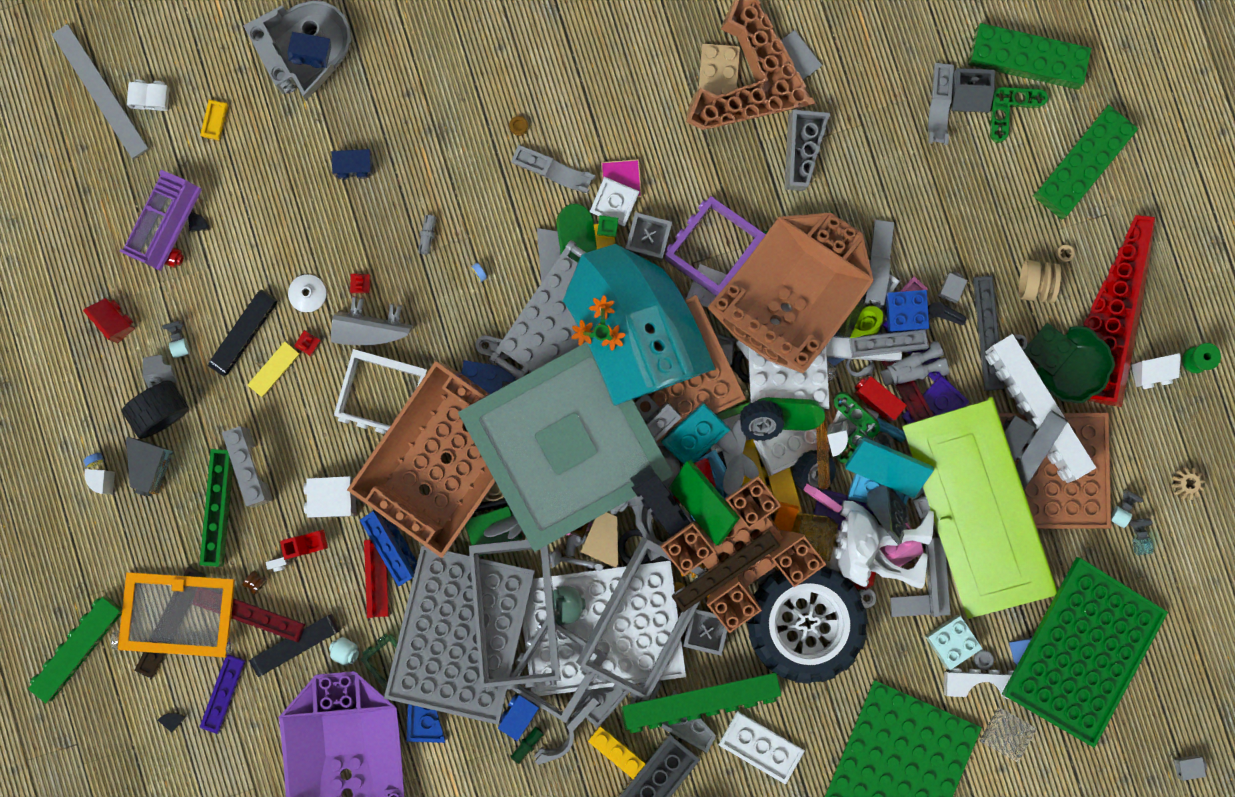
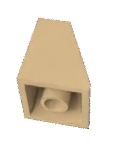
M608 511L594 520L581 553L616 568L618 565L617 516Z

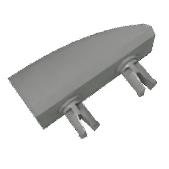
M352 296L350 313L338 311L333 316L331 343L344 345L384 344L406 337L414 329V325L399 322L402 308L400 304L395 312V304L391 303L388 320L362 315L364 298L361 297L357 305V296Z

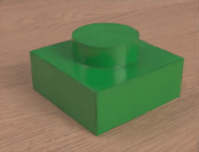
M600 215L597 235L616 238L619 218Z

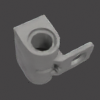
M648 395L640 397L635 402L655 442L682 418L668 402L660 408ZM643 401H648L651 404V409L647 412H643L640 409V404Z

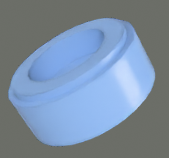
M479 263L471 266L480 282L487 279V275Z

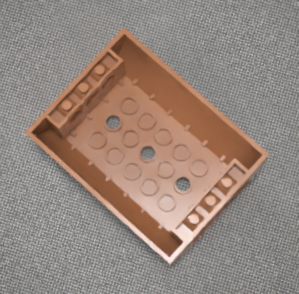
M435 361L347 491L436 555L443 558L496 482L469 432L465 431L464 423L458 414L459 411L487 397L490 393L460 372ZM446 452L452 456L449 464L444 463L442 460V456ZM423 484H427L430 487L428 495H423L420 491Z

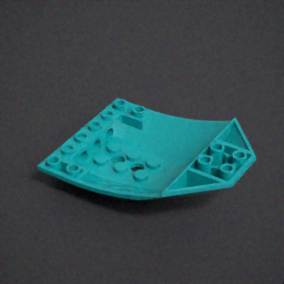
M617 244L581 255L562 302L565 303L578 327L580 320H583L585 326L588 323L593 324L590 329L593 331L594 326L600 323V316L594 318L596 311L589 309L590 306L595 305L593 298H597L601 302L602 296L605 295L606 302L614 301L610 308L615 313H607L608 316L605 324L609 325L612 331L615 326L619 325L618 333L626 334L625 337L620 339L623 346L615 344V348L612 351L609 344L602 346L603 341L597 340L595 337H590L591 344H588L614 406L715 370L704 339L689 307L677 286L663 268ZM647 323L653 325V334H649L645 331V325ZM654 342L660 343L661 351H657L654 348Z

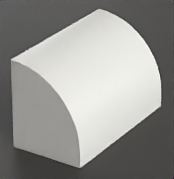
M847 420L828 425L827 436L833 457L839 455L847 445L849 431Z
M85 469V481L90 489L100 494L113 495L115 472Z

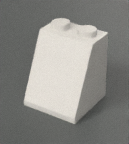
M330 477L307 479V483H304V494H307V502H304V513L307 514L308 518L357 516L356 496L347 491L355 478Z

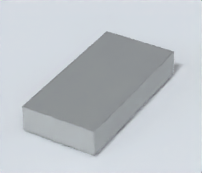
M929 595L890 597L891 617L931 615Z

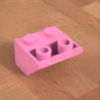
M905 523L906 526H907L906 529H908V530L911 529V527L908 525V523ZM906 541L897 546L886 545L880 548L884 556L898 567L924 553L922 544L917 541Z

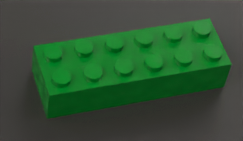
M979 23L975 29L968 65L1079 90L1084 85L1092 48Z
M1108 105L1033 194V197L1061 220L1064 219L1139 128Z

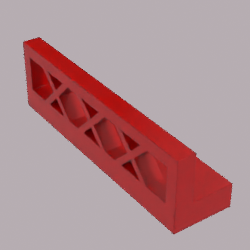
M364 540L367 618L389 617L387 566L371 540Z

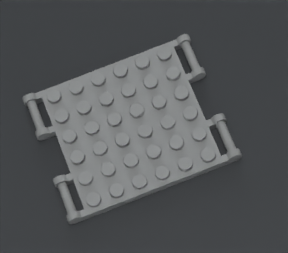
M572 240L569 241L554 266L488 360L516 377L515 380L579 346V338H571L572 335L577 333L572 329V326L578 325L565 303L562 302L578 264L568 256L571 252L578 257L586 253L577 247L576 243ZM647 323L645 331L648 333L653 325ZM502 352L524 366L522 370L519 371L500 357Z

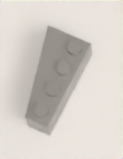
M792 110L788 115L785 190L804 191L809 186L830 113Z

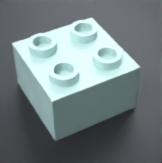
M955 615L925 635V638L948 670L953 669L982 649L959 615Z

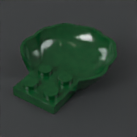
M1046 323L1023 350L1025 355L1039 366L1035 370L1047 390L1064 402L1084 403L1092 396L1100 393L1109 382L1110 374L1115 366L1114 357L1111 354L1109 345L1098 338L1093 330L1083 326L1070 327L1068 333L1063 335L1049 323Z

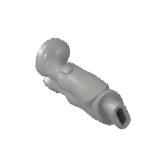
M931 342L930 349L922 354L920 352H913L910 356L891 366H887L886 370L880 372L884 385H897L917 379L923 380L930 372L939 371L943 376L948 375L949 367L945 357L933 363L922 365V363L929 359L944 355L939 342Z

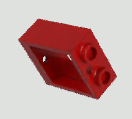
M872 376L867 379H861L854 387L856 389L854 395L875 412L879 413L889 423L895 421L907 406Z

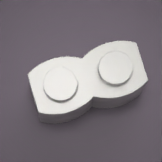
M144 80L129 82L127 106L132 109L168 111L170 88L161 81H153V84H147Z

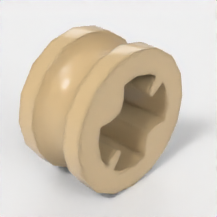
M1062 245L1056 250V259L1061 263L1069 262L1074 257V249L1070 245ZM1061 250H1062V251H1066V250H1067V251L1069 252V254H1067V255L1069 256V258H1068V257H1064V258H1063V257L1061 256V254H1062Z

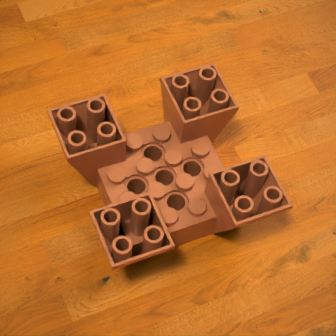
M758 475L725 498L726 502L740 519L721 545L716 546L696 521L690 523L660 545L683 576H685L701 563L709 570L767 529L772 532L780 543V547L718 588L708 597L707 606L729 633L762 611L748 586L772 568L778 566L792 586L796 587L826 565L804 534L779 530L769 515L780 508L781 504ZM758 529L756 532L751 533L752 530Z

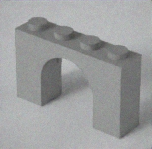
M239 426L222 432L246 507H258L273 502L268 483H264L260 479L253 462L251 448H254L255 444L250 429Z

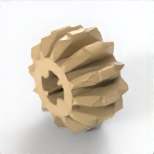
M1186 467L1182 471L1178 470L1176 471L1177 477L1171 478L1176 482L1171 485V488H1177L1174 494H1180V499L1187 497L1188 500H1193L1194 496H1200L1199 491H1204V487L1200 485L1205 483V480L1199 479L1202 474H1196L1195 468L1189 470ZM1187 480L1190 481V483L1188 484L1189 487H1186V485H1187Z

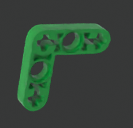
M997 88L994 91L991 104V140L995 143H1002L1008 137L1010 107L1041 108L1048 101L1047 93L1041 89ZM1000 92L1002 93V96H1009L1010 92L1012 93L1011 98H1004L1002 101H1000V98L996 96ZM1022 93L1025 97L1024 102H1017L1015 94ZM1029 94H1031L1030 98H1035L1037 95L1043 98L1040 103L1036 99H1031L1030 103H1028ZM996 111H1003L1005 118L998 120L995 117ZM1000 124H1005V126L1002 125L1000 127V132L1004 133V135L998 138V135L995 133L998 131Z
M842 391L835 395L834 406L857 426L848 436L847 443L852 447L848 451V457L845 455L841 457V453L836 456L839 462L847 463L854 453L853 449L856 450L858 445L852 442V438L856 435L862 438L866 437L863 432L867 430V424L874 423L875 430L870 429L867 432L868 437H866L872 440L879 432L880 424L850 394ZM839 397H840L841 399H843L844 397L847 398V399H846V403H847L849 406H851V407L849 408L848 412L846 411V410H847V406H846L844 403H842L841 405L838 404V403H839V399H838ZM854 409H859L862 412V416L858 419L853 418L851 412ZM848 444L846 445L843 451H846L849 448Z

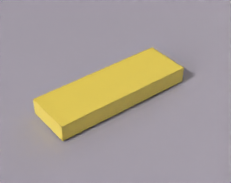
M284 342L248 383V386L263 398L298 358L300 353L287 342Z

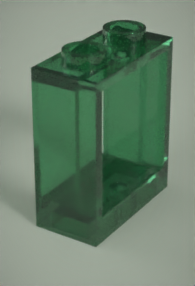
M385 633L377 640L379 643L374 648L370 646L362 652L364 656L360 659L385 691L388 682L370 662L369 658L389 642L395 648L397 647L398 639L393 633L389 636Z

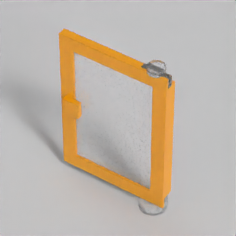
M126 572L120 631L115 630L112 633L111 648L123 651L227 658V654H231L233 651V643L229 642L235 580Z

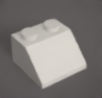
M1180 353L1132 364L1136 387L1142 386L1143 389L1155 387L1154 383L1161 382L1162 386L1172 384L1173 379L1179 378Z

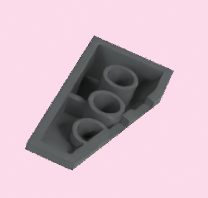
M881 485L867 493L868 501L866 504L887 533L899 545L904 537L903 530L907 528L905 523L909 521L908 507L893 489Z

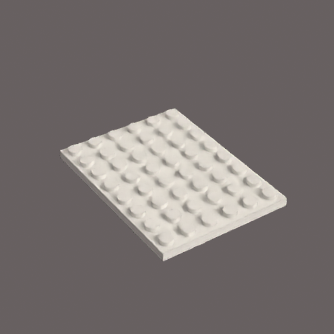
M671 561L640 564L597 645V648L608 654L600 667L633 684L646 681L678 620L677 604L672 598L675 589ZM627 566L603 569L602 571L595 570L552 576L553 591L556 589V586H571L580 593L581 598H584L586 607L582 610V615L577 621L562 626L588 641ZM543 577L533 579L525 612L523 631L526 651L529 648L526 644L531 636L536 637L539 632L536 629L538 624H540L542 619L545 621L547 618ZM548 630L528 661L529 675L552 673ZM558 631L561 681H557V685L545 686V682L537 683V687H531V692L538 696L575 692L586 675L585 672L580 670L581 666L576 663L584 647ZM681 639L658 681L686 677ZM593 653L589 661L593 663L597 655ZM595 675L587 690L613 687L614 683L608 681L606 684L598 680V675Z

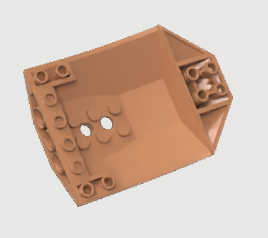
M832 213L778 217L753 253L711 302L708 309L737 340L770 362L804 374L847 320L874 281L863 233ZM789 304L792 310L785 312L781 309V305ZM778 319L780 324L774 325L770 320Z

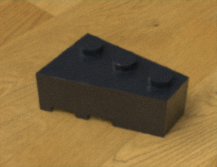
M650 465L630 478L634 484L631 488L637 497H643L641 501L646 509L649 510L651 508L652 517L656 522H661L671 537L690 524L679 504Z

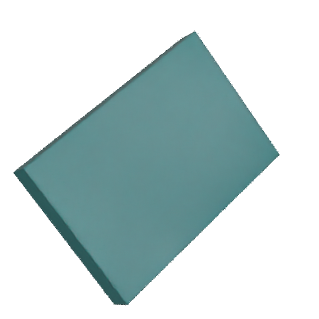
M702 402L661 440V443L683 464L689 460H692L694 463L730 431V427Z

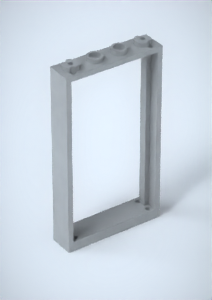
M642 537L576 661L581 666V671L588 675L591 672L598 675L597 679L606 684L608 681L614 683L613 687L621 692H624L625 689L630 691V696L639 701L642 698L648 701L700 603L699 601L681 613L642 688L589 661L648 549L671 561L659 545ZM697 566L691 572L700 576L706 570Z
M528 540L469 546L481 688H486V692L498 691V687L506 686V690L518 689L517 685L525 684V688L537 687V683L545 682V686L557 685V681H561L549 544L541 548L552 673L489 679L479 555L531 550L532 547Z

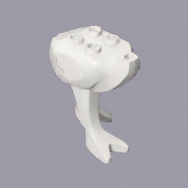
M843 501L840 515L846 517V520L842 521L841 530H838L836 533L838 547L835 551V558L838 559L837 566L842 575L856 584L866 587L869 583L868 579L870 578L871 571L882 577L898 579L912 587L922 589L925 584L928 555L922 553L914 568L909 570L892 564L884 556L880 548L886 545L897 546L898 544L864 507L853 501ZM928 510L921 524L916 529L903 530L904 537L902 543L917 541L929 545L933 536L934 512Z

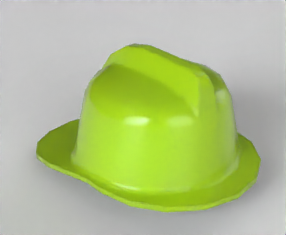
M875 306L865 307L850 314L839 330L843 336L848 338L876 335L883 322V312Z

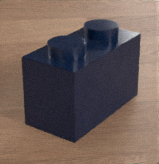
M292 32L287 51L288 60L298 65L307 64L314 68H327L331 52V39Z
M370 149L331 151L332 174L338 177L339 180H347L352 176H357V179H367L368 176H373L372 152Z

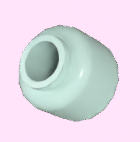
M341 637L330 644V657L337 663L347 666L357 660L359 651L357 644Z

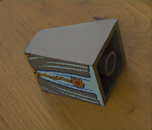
M127 437L130 487L136 489L135 493L151 497L152 494H158L173 451L140 439Z

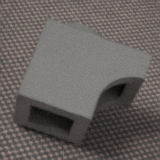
M162 355L143 358V378L148 388L165 381L177 383V376L172 366L166 365Z

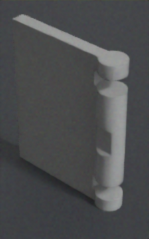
M795 30L781 40L794 63L795 70L799 72L802 80L822 67V64Z

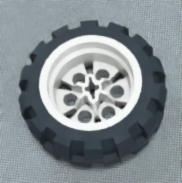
M823 567L796 587L792 586L779 569L768 576V579L761 586L759 585L753 595L762 611L747 621L750 642L760 660L772 672L782 678L792 680L795 683L805 684L828 681L836 678V675L842 671H846L856 661L855 658L859 651L863 650L867 638L865 635L866 624H868L867 610L863 606L862 597L856 587L834 569ZM811 592L818 594L813 604H810ZM799 598H803L806 601V605L802 609L796 606ZM788 599L794 607L792 610L784 605ZM817 604H823L824 612L822 614H816L815 606ZM789 611L792 614V619L789 622H784L782 615L784 612ZM833 612L836 613L837 619L826 620L824 617ZM805 618L815 621L809 625L810 628L802 625L799 626V624L804 623ZM822 623L829 625L827 633L820 632L819 627ZM787 625L788 629L778 633L777 626ZM793 630L796 632L797 637L794 641H789L787 633ZM809 636L815 638V644L811 647H808L805 643L806 638ZM821 636L830 642L825 648L818 639ZM799 641H802L801 653L794 652Z

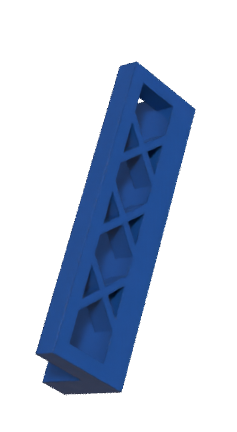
M375 510L360 519L398 587L414 578L415 573L410 565L415 571L417 560L397 526L384 516L382 518Z

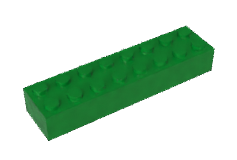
M772 673L625 705L621 707L625 731L630 730L632 734L643 731V727L649 726V729L660 728L664 722L673 725L681 723L683 718H687L688 721L699 719L701 714H706L707 717L720 714L719 710L725 709V712L728 713L739 710V706L744 705V709L758 706V702L763 701V705L774 703L782 695L777 674Z

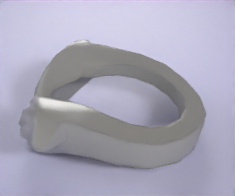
M853 359L847 360L846 369L852 376L856 378L865 375L872 376L874 370L873 360H869L870 364L858 373L850 369V363Z

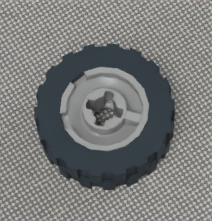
M766 400L749 403L740 412L741 431L749 439H754L755 441H765L777 437L784 428L781 407L772 401Z
M809 450L803 453L794 465V483L802 490L806 484H809L823 493L833 483V479H835L836 464L825 453L818 450Z

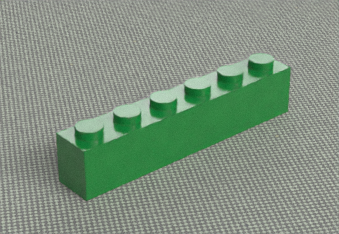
M210 450L200 565L224 566L233 465L228 450Z
M108 596L98 597L93 602V609L81 617L79 620L81 622L80 625L68 633V640L56 648L55 656L52 659L49 658L42 666L43 671L31 679V686L28 690L45 704L54 700L122 615V608Z

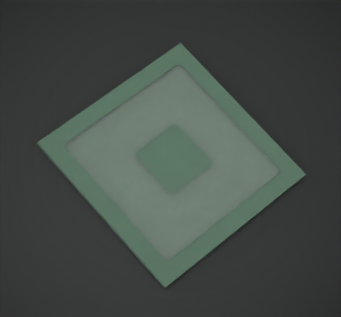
M587 342L458 412L534 552L637 496L631 488L634 484L630 478L650 465L662 482L674 476L634 401L630 400L614 406Z

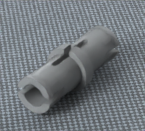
M425 215L423 228L420 231L421 238L418 253L430 255L432 239L435 238L434 228L437 220L435 216Z

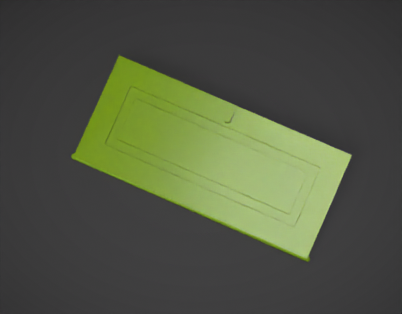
M989 397L988 400L903 425L902 427L912 457L934 467V471L923 485V489L930 510L934 512V522L967 619L1052 596L1055 597L1057 589L993 397Z

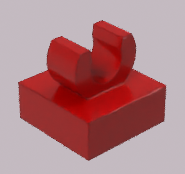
M351 274L350 293L370 294L371 275Z
M304 330L294 347L312 357L321 340Z

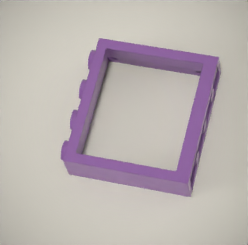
M710 196L707 201L705 199L698 207L699 212L689 218L687 222L689 225L686 229L679 231L676 236V242L669 244L666 248L665 261L717 297L766 234ZM710 208H713L754 237V240L720 285L675 255Z

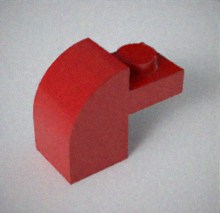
M324 530L280 541L284 560L328 549Z

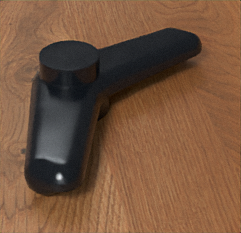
M934 302L928 306L929 320L940 317L962 326L966 324V317L941 302Z

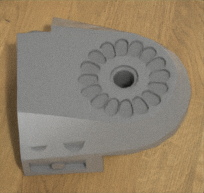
M312 0L297 4L288 10H285L281 5L243 25L271 79L281 94L292 93L298 86L306 101L343 61L352 41L351 29L345 15L335 6L324 1ZM292 32L331 39V52L327 68H314L307 64L298 65L288 60L287 51Z

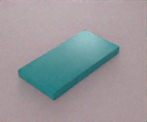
M866 437L862 439L845 464L846 470L912 498H915L934 471L933 466Z

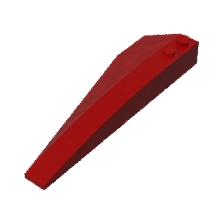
M1135 215L1125 236L1126 239L1122 247L1119 248L1117 258L1114 264L1111 265L1106 280H1104L1091 307L1092 310L1084 321L1083 327L1093 330L1098 338L1109 345L1115 362L1113 372L1110 374L1109 382L1105 389L1087 401L1122 407L1143 302L1155 217Z

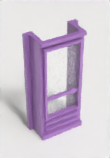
M160 170V177L123 250L120 249V252L159 271L162 270L202 191L201 188L189 181L163 170Z

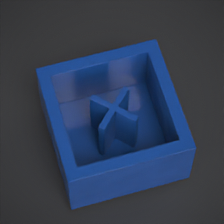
M927 290L886 293L888 332L929 329Z
M515 694L508 704L511 707L508 712L504 711L501 715L498 729L518 741L539 709V706L519 694L518 696Z

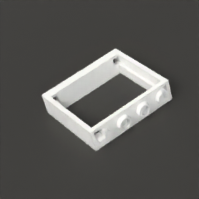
M353 349L334 416L339 417L338 421L347 424L350 421L357 422L356 426L365 429H368V426L375 427L376 432L385 434L390 425L344 413L359 360L419 376L418 385L428 370Z

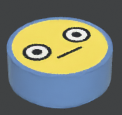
M95 453L86 457L83 462L86 468L101 464L104 458L101 453Z

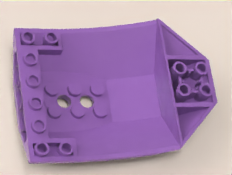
M355 671L315 675L278 717L286 797H343L345 789L352 790V797H404L397 708L387 699H384L383 695ZM344 769H350L352 772L349 780H343L341 777V772Z

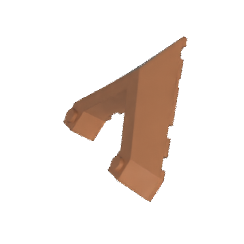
M734 0L721 26V30L738 38L756 83L718 96L700 87L694 94L687 110V123L701 130H706L815 104L813 98H810L799 72L795 70L794 63L779 37L777 38L772 29L771 21L761 9L759 0Z

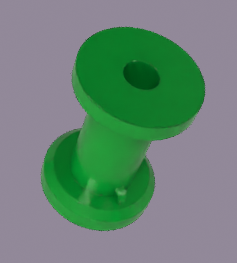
M1203 343L1197 347H1191L1182 356L1184 368L1191 373H1201L1205 370L1214 369L1221 361L1220 350L1211 343Z

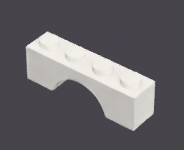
M953 668L950 672L944 671V695L967 697L971 688L976 684L990 682L998 688L1001 697L1008 699L1002 695V692L1014 670H1008V674H1001L1000 670L992 669L989 670V673H981V669H969V672H962L961 668Z

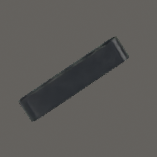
M259 290L209 361L208 367L223 377L227 376L273 311L278 300L264 290Z
M330 614L304 628L299 642L285 639L253 657L249 662L257 677H260L340 632L341 629L333 615Z

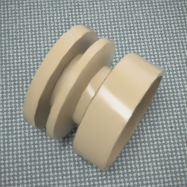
M1025 260L1019 278L1018 292L1020 300L1034 301L1038 294L1040 302L1047 300L1048 303H1055L1061 286L1060 264L1053 263L1051 265L1049 262H1046L1041 270L1039 261Z

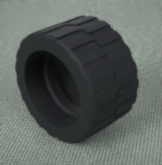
M165 381L146 389L132 398L122 408V414L136 436L143 439L174 424L187 413L189 407L172 381Z

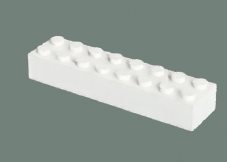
M1013 334L985 351L988 363L994 365L997 370L996 375L1001 382L1004 381L1007 386L1006 391L1008 395L1015 399L1018 411L1022 415L1024 414L1028 420L1026 422L1035 427V433H1037L1051 410L1064 417ZM1067 422L1048 452L1047 457L1058 468L1059 477L1066 481V483H1069L1094 470L1096 466Z

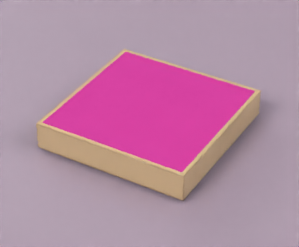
M639 159L601 162L602 180L605 176L638 190L637 198H642Z

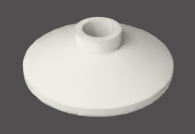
M301 275L290 284L288 290L289 301L294 308L301 312L316 311L325 302V285L316 276ZM305 289L309 290V295L307 296L303 295Z

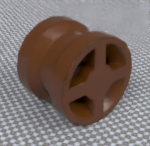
M254 570L245 579L242 586L251 589V593L256 595L267 579L258 576V572Z

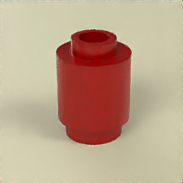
M172 248L164 265L176 268L178 265L180 266L184 259L182 250Z

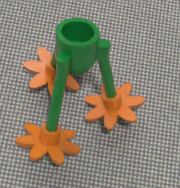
M605 295L602 296L601 302L597 298H593L595 305L589 307L590 310L596 311L594 318L600 316V323L594 326L593 331L590 330L593 324L588 323L585 326L583 320H580L579 327L572 326V329L577 333L572 335L571 338H579V346L583 344L584 340L591 344L590 337L603 341L602 346L609 344L612 351L615 348V344L623 346L620 339L625 337L626 334L618 333L619 325L615 326L612 331L611 327L605 324L608 316L607 313H615L610 308L614 301L606 302Z

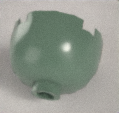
M556 586V589L553 591L554 605L558 613L556 623L559 626L572 624L582 615V610L586 607L585 599L581 598L580 593L571 586Z

